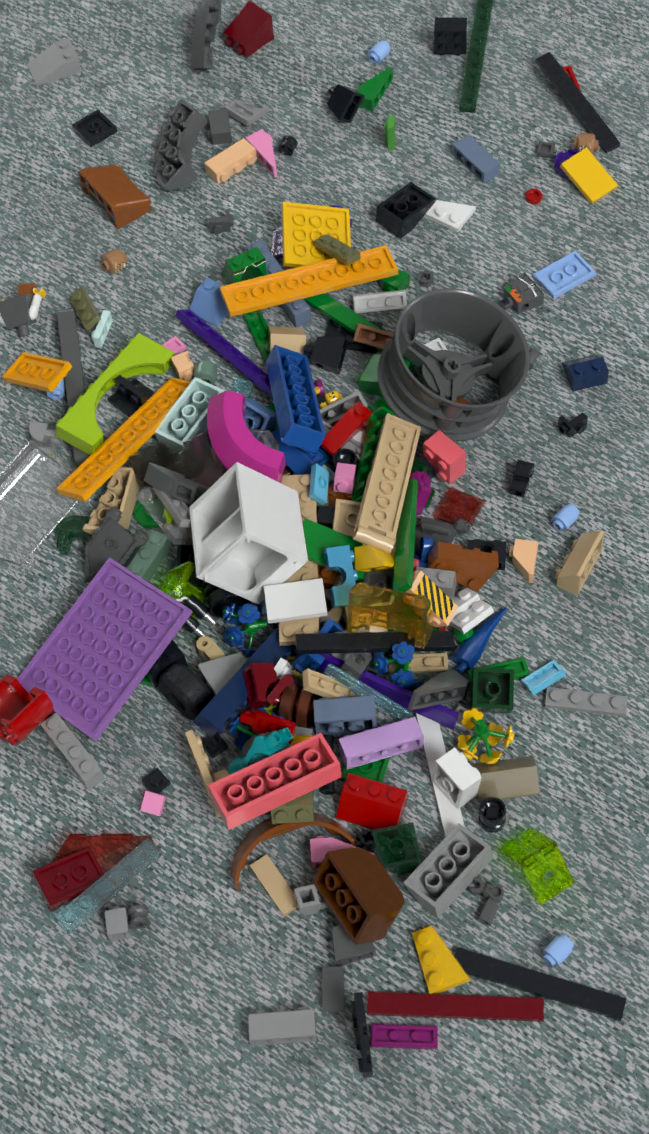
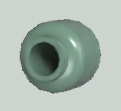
M209 360L199 361L194 366V378L197 377L209 384H214L217 380V366Z

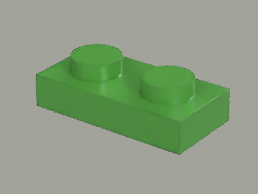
M388 115V122L384 123V133H387L385 134V144H388V150H395L394 115Z

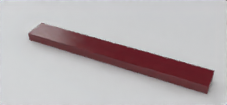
M368 992L367 1015L544 1022V998Z

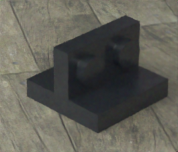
M119 375L115 379L117 391L108 398V402L130 418L155 392L134 377L127 380Z

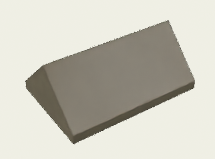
M532 756L500 760L494 764L479 763L471 765L480 772L482 777L477 792L478 803L488 797H496L502 800L540 794L537 765Z

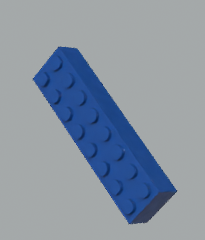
M274 345L266 360V366L281 441L288 446H295L303 451L316 453L326 434L308 358L306 355Z

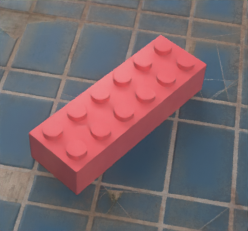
M319 733L209 784L208 789L213 804L227 829L230 830L340 778L341 767L340 762L325 738Z

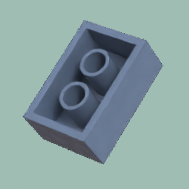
M341 696L336 699L320 698L313 700L316 735L319 733L322 735L330 734L334 738H340L346 735L361 733L367 729L377 728L374 696Z

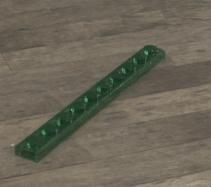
M477 0L459 112L476 113L494 0Z

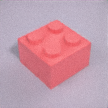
M440 430L423 443V457L434 467L440 481H445L450 485L466 472V451Z

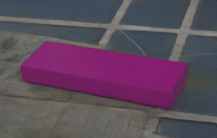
M372 1024L371 1048L438 1050V1026Z

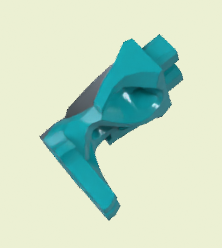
M284 728L252 736L243 745L242 751L229 761V774L231 775L289 748L290 744L288 742L293 739L290 730Z

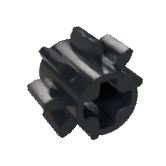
M362 828V833L356 835V840L359 841L356 843V847L374 853L376 847H381V843L378 841L380 833L375 834L373 828L370 830Z

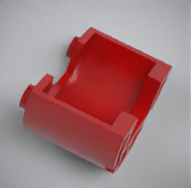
M8 674L0 680L1 740H7L12 746L15 744L19 745L54 711L52 708L54 705L44 690L34 687L30 692H27L17 678Z

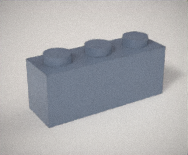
M467 135L453 144V156L483 184L499 175V161L494 159L486 149H483L475 139Z

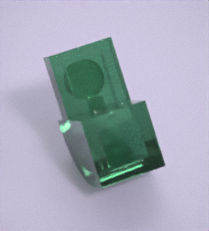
M68 516L57 524L55 528L58 537L56 546L61 555H69L72 540H88L89 533L83 531V527L85 524H88L89 517Z

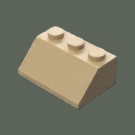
M604 531L582 533L579 539L574 540L571 554L566 555L563 568H559L556 573V587L578 596L602 552Z

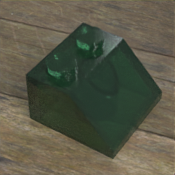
M413 822L372 830L377 858L387 872L401 875L412 873L422 863Z

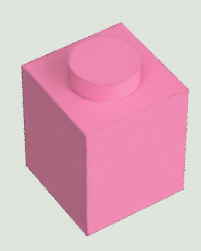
M337 463L334 492L352 494L356 465Z

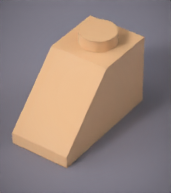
M515 539L514 546H510L509 557H513L512 564L527 582L533 583L538 542Z

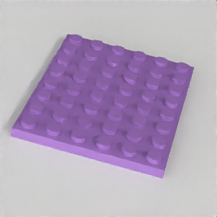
M109 557L17 680L27 692H30L34 687L44 690L54 705L52 707L54 712L58 713L94 741H97L192 614V611Z

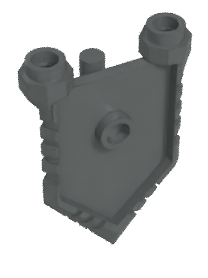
M114 506L107 510L103 523L99 525V529L97 528L91 540L89 539L84 546V556H86L84 558V562H86L84 564V567H86L84 569V582L92 581L109 557L123 565L127 562L126 559H129L130 554L134 552V548L146 545L148 542L147 538L149 535L143 530H139L132 535L128 529H125L118 523L122 518V512Z
M416 516L414 551L419 550L421 537H432L433 547L437 542L451 544L457 533L468 534L470 523L467 520L459 519L451 525V523Z

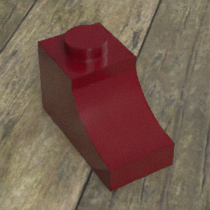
M251 663L243 670L250 709H257L266 702L267 689L277 682V673L274 670L273 663Z

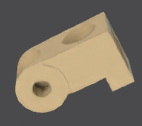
M202 636L197 640L198 653L201 657L206 658L207 661L226 656L210 637Z

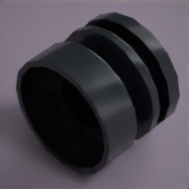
M204 580L202 581L210 613L214 617L224 618L222 617L223 610L226 606H230L231 603L235 604L234 610L238 605L243 607L244 604H249V600Z

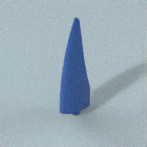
M503 608L474 630L473 635L464 640L452 653L450 659L459 665L456 668L458 673L463 674L465 670L474 668L481 658L493 630L504 616L507 608Z

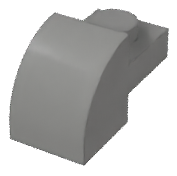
M30 422L29 432L37 448L46 451L47 445L54 448L59 446L65 447L66 442L56 436V430H50L48 423Z
M314 884L294 889L301 914L312 915L318 913L319 910L330 908Z

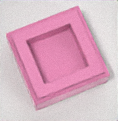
M177 336L162 344V346L175 352L174 356L187 349L186 345Z
M148 790L145 791L140 811L161 816L166 796Z

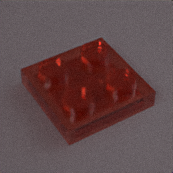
M450 487L437 509L434 519L451 523V525L459 519H463L470 523L471 528L484 505V500Z

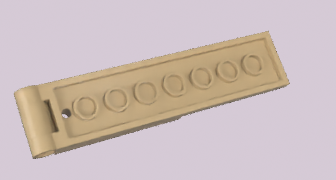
M389 413L386 414L372 469L367 478L353 540L370 545L388 554L392 551L421 431L420 426Z

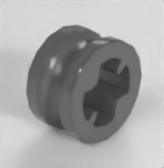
M428 270L421 271L418 274L419 285L423 287L431 286L433 284V273Z

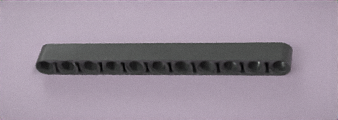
M75 308L57 310L62 360L68 361L72 365V368L65 376L68 409L71 406L73 407L79 396L84 395L86 392ZM73 446L76 467H79L90 455Z

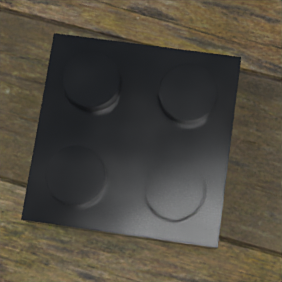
M99 109L72 124L73 130L90 147L118 132L117 127Z

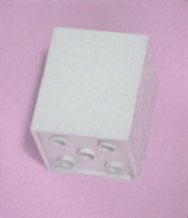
M238 462L189 507L196 577L205 582L260 604L265 599L264 586L284 583L308 562L298 492Z

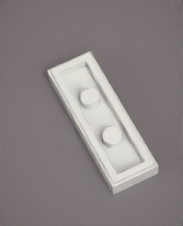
M406 290L353 295L354 312L358 314L404 309L407 306Z

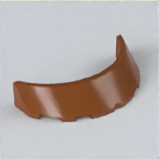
M314 813V822L272 824V818H269L248 833L235 853L231 866V875L237 892L241 891L239 884L241 870L247 865V857L260 842L308 825L324 827L329 834L334 836L343 835L349 844L355 846V840L343 825L322 814Z

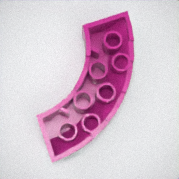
M224 391L210 397L207 411V429L213 450L223 466L229 470L238 462L280 483L286 465L284 452L264 445L249 431L244 419L246 410L244 394Z

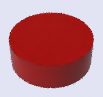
M530 189L525 194V200L529 204H538L542 201V192L538 189Z

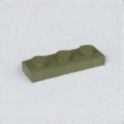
M329 234L314 240L316 248L345 265L361 259L360 252Z
M80 286L69 299L84 328L90 331L101 318L86 289Z

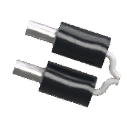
M190 594L188 597L183 596L180 599H175L178 602L184 600L183 605L188 607L200 620L204 618L212 626L216 623L217 620L208 613L209 608L193 594ZM190 615L182 627L190 634L195 632L199 637L207 636L198 627L200 623Z

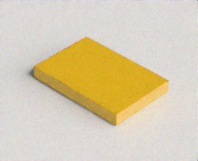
M587 147L560 165V168L591 204L618 187V184Z

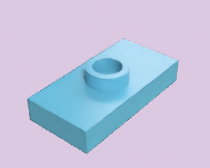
M316 463L311 466L309 497L324 505L327 503L329 472Z
M552 660L523 678L521 682L534 696L565 677L566 673L555 660Z

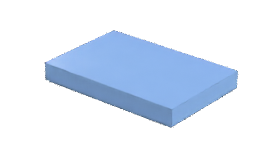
M574 251L534 273L533 278L555 299L596 276V271Z

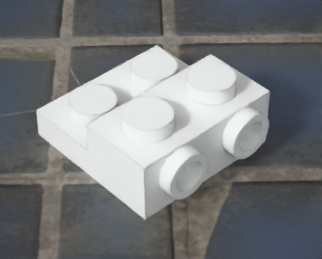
M465 588L464 590L457 591L454 600H452L458 606V609L449 625L465 634L494 613L491 605L480 600L478 593Z

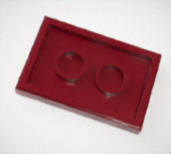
M90 847L32 871V875L50 909L108 884V879Z

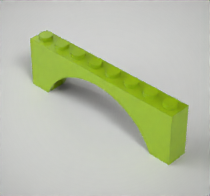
M138 333L135 338L130 339L128 346L119 352L118 357L109 363L108 368L99 374L97 380L89 385L85 394L79 396L76 404L73 407H69L66 415L57 421L55 425L56 436L91 455L103 444V432L96 420V409L105 393L116 385L115 379L119 375L125 379L144 374L164 375L172 366L171 357L174 356L175 352Z

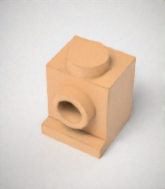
M188 351L171 357L172 366L178 378L186 381L192 380L194 378V365L189 358Z

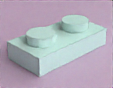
M103 310L100 317L101 320L97 323L96 330L92 332L91 339L97 348H102L113 322L110 311Z

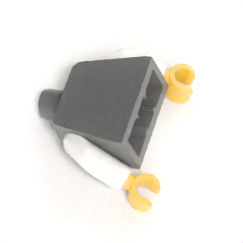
M41 287L40 291L34 288V296L33 294H23L8 300L2 299V302H0V322L8 329H18L20 337L30 335L27 325L36 323L41 300L46 296V291L43 287Z

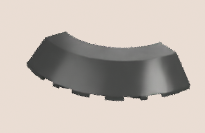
M205 0L198 8L192 36L191 68L212 69L213 47L210 45L215 38L216 25L221 21V0Z
M181 99L168 115L170 119L167 124L162 125L161 136H157L155 142L156 151L152 157V163L155 168L153 171L157 176L156 179L166 190L188 188L198 177L192 168L191 152L199 133L208 123L197 109Z

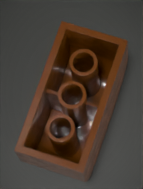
M351 847L327 851L312 880L355 945L385 938L404 905L403 894L380 861L371 852L362 848Z

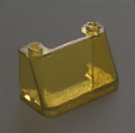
M364 582L357 583L349 592L347 632L357 633L358 629L362 627L369 631L372 625L408 633V639L412 640L413 638L415 640V647L424 649L433 629L431 601L424 595L368 585Z

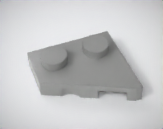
M233 100L224 106V109H228V115L246 126L251 125L269 111L268 106L257 108L254 107V103H246L240 100Z

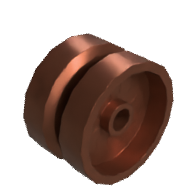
M294 681L291 686L284 688L279 714L285 717L286 720L296 722V725L299 727L310 728L314 719L313 700H318L319 695L305 691L301 683Z

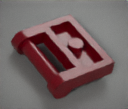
M283 675L273 686L267 689L266 702L260 707L269 708L271 705H276L282 697L280 693L283 689L293 684L294 679L292 675Z

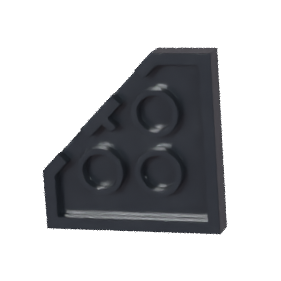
M363 992L354 993V1001H350L353 1026L358 1028V1030H354L356 1049L361 1050L362 1058H358L359 1072H364L365 1078H371L374 1076Z

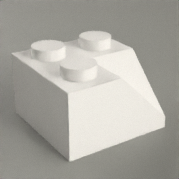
M454 747L435 761L431 780L451 803L459 809L477 796L482 777L480 772L467 762L466 756L462 752H458Z

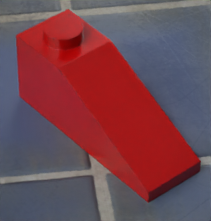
M358 401L327 433L321 446L334 456L338 450L345 446L367 425L372 412Z

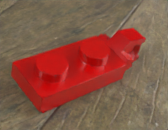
M245 710L241 714L240 722L251 725L250 728L253 729V732L260 734L288 728L293 735V739L288 743L291 744L293 742L296 729L295 722L258 710Z

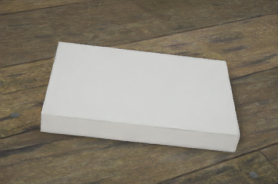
M322 578L264 586L268 624L328 616Z

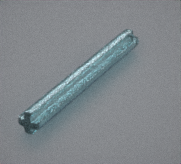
M333 664L326 666L324 670L326 675L360 695L374 696L375 704L398 718L409 719L412 717L411 711Z

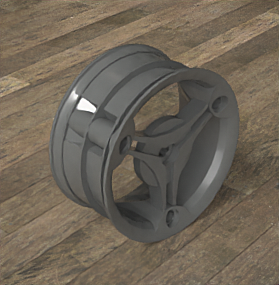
M453 288L437 289L416 297L402 311L396 324L395 334L380 355L377 368L378 383L382 396L392 412L398 418L420 426L421 434L431 437L440 430L453 442L467 441L488 433L499 423L506 411L509 399L517 393L525 382L529 371L530 353L521 328L513 317L497 303L467 290ZM423 331L449 332L469 340L484 353L478 356L463 357L450 350L434 351L418 342L415 337L417 333ZM403 356L420 369L423 385L410 372ZM487 373L494 380L500 382L499 397L496 401L478 405L456 402V400L465 397L469 393L476 377Z

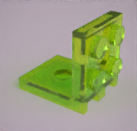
M190 561L166 571L165 575L167 577L158 588L175 600L193 594L203 603L206 597L205 593L188 582L195 567Z
M534 828L524 830L520 836L514 840L507 841L503 847L498 849L503 858L521 869L535 901L540 906L575 884L556 842ZM551 871L550 879L544 881L545 873Z

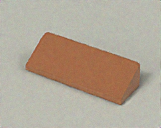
M358 323L353 341L384 349L394 334Z

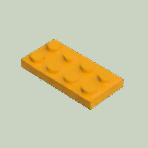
M22 352L2 378L8 383L52 392L68 374L72 365L68 361Z

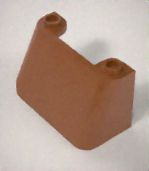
M113 164L84 168L78 171L82 191L86 195L93 194L106 208L108 216L114 218L115 223L113 225L117 229L151 211L149 196L144 195L125 175L121 166Z

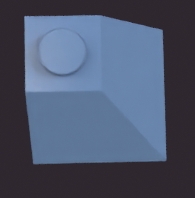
M207 277L197 288L190 310L202 320L218 327L229 312L220 293L222 285Z

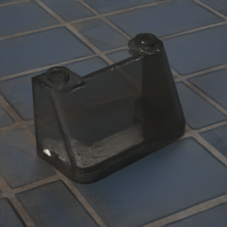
M208 429L201 431L196 437L184 441L185 448L181 452L170 454L165 444L154 443L129 456L140 487L145 490L153 489V486L144 481L150 462L183 474L189 480L200 476L204 472L213 448Z

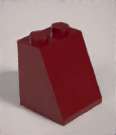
M251 0L248 1L224 31L226 46L233 48L238 55L248 58L274 39L272 15Z

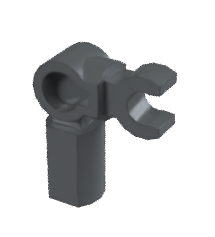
M474 877V883L480 887L477 889L470 887V893L473 895L482 894L484 898H487L477 920L491 926L499 907L497 903L503 900L504 889L498 884H485L481 878Z

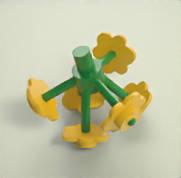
M476 708L465 710L462 714L463 719L461 723L468 730L475 727V733L472 736L468 734L466 736L459 735L457 738L459 742L457 749L466 756L467 760L471 761L474 759L477 761L478 757L474 754L477 752L478 741L482 740L484 741L487 753L480 756V762H485L486 764L496 763L500 759L502 752L491 751L489 745L496 746L498 741H502L503 738L504 748L512 744L515 739L514 732H511L512 726L507 727L506 733L502 734L504 728L501 725H496L493 722L489 726L485 724V721L482 720L483 713L481 711H478Z

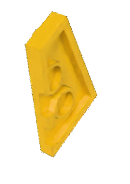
M433 926L412 933L429 994H438L472 981Z

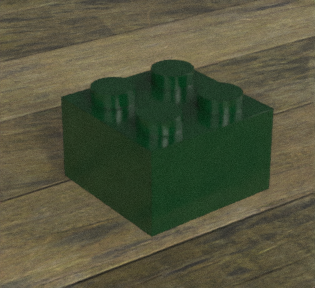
M474 667L471 672L470 710L476 708L481 712L511 713L514 697V669Z

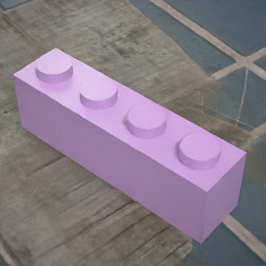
M416 717L405 718L399 722L384 724L378 728L367 729L361 733L346 735L340 738L339 752L346 769H351L422 748L424 735Z

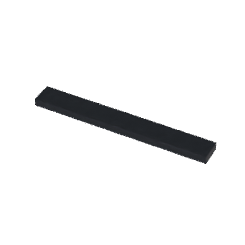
M551 52L536 58L537 65L590 134L596 136V140H599V146L603 151L608 153L620 147L619 140Z
M452 631L295 634L297 654L393 652V645L400 644L403 641L407 645H412L414 652L454 651L456 647Z
M457 947L454 957L468 975L618 1021L622 1019L627 998Z

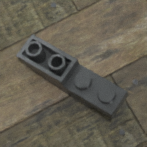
M151 462L148 465L144 478L145 482L159 491H163L167 495L190 505L210 488L186 479L183 474Z

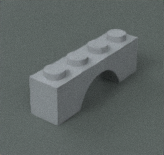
M55 713L40 724L46 737L62 753L87 790H90L105 779L101 768L58 713Z

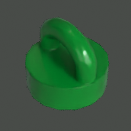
M455 628L453 629L455 638L460 644L474 633L473 628L465 634Z

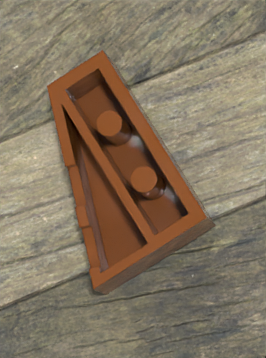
M437 542L428 553V568L456 571L457 583L476 592L481 589L499 567L498 552L496 551L488 553L480 551L479 548L470 550L462 548V545Z

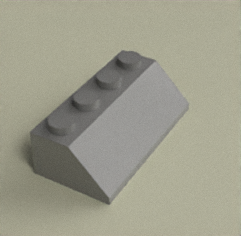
M458 824L403 884L423 908L436 918H439L474 880V877H477L493 859L491 846L464 826Z

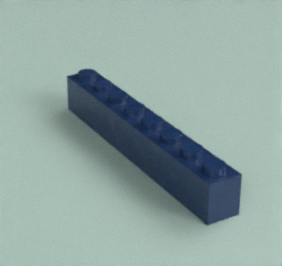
M279 626L193 721L211 738L216 732L221 734L228 726L225 722L228 719L232 721L239 713L237 709L239 707L243 709L249 702L243 670L251 663H273L275 667L280 658L286 660L292 654L293 650L291 648L293 646L296 648V645L280 646Z

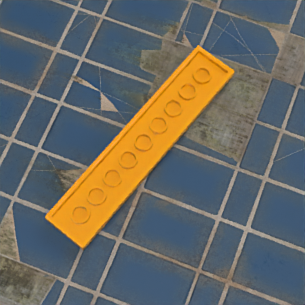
M387 245L361 251V259L349 265H345L333 258L221 286L220 293L230 317L395 276L398 275V268Z
M171 377L56 488L58 494L84 502L88 500L95 491L149 440L191 382Z

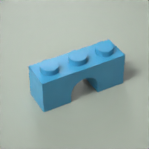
M349 545L326 548L323 551L326 571L337 570L343 576L342 585L334 586L329 590L332 609L356 606L359 603L358 600L361 599L359 588L356 589L355 581H357L358 577L357 571L353 569L352 562H354L353 550H350Z

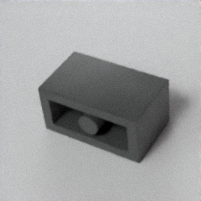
M228 109L208 111L209 118H206V121L208 122L207 128H210V130H207L209 140H212L213 145L232 143Z

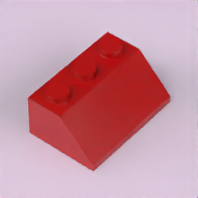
M348 773L342 789L336 819L369 829L373 828L375 831L395 836L408 801V791Z

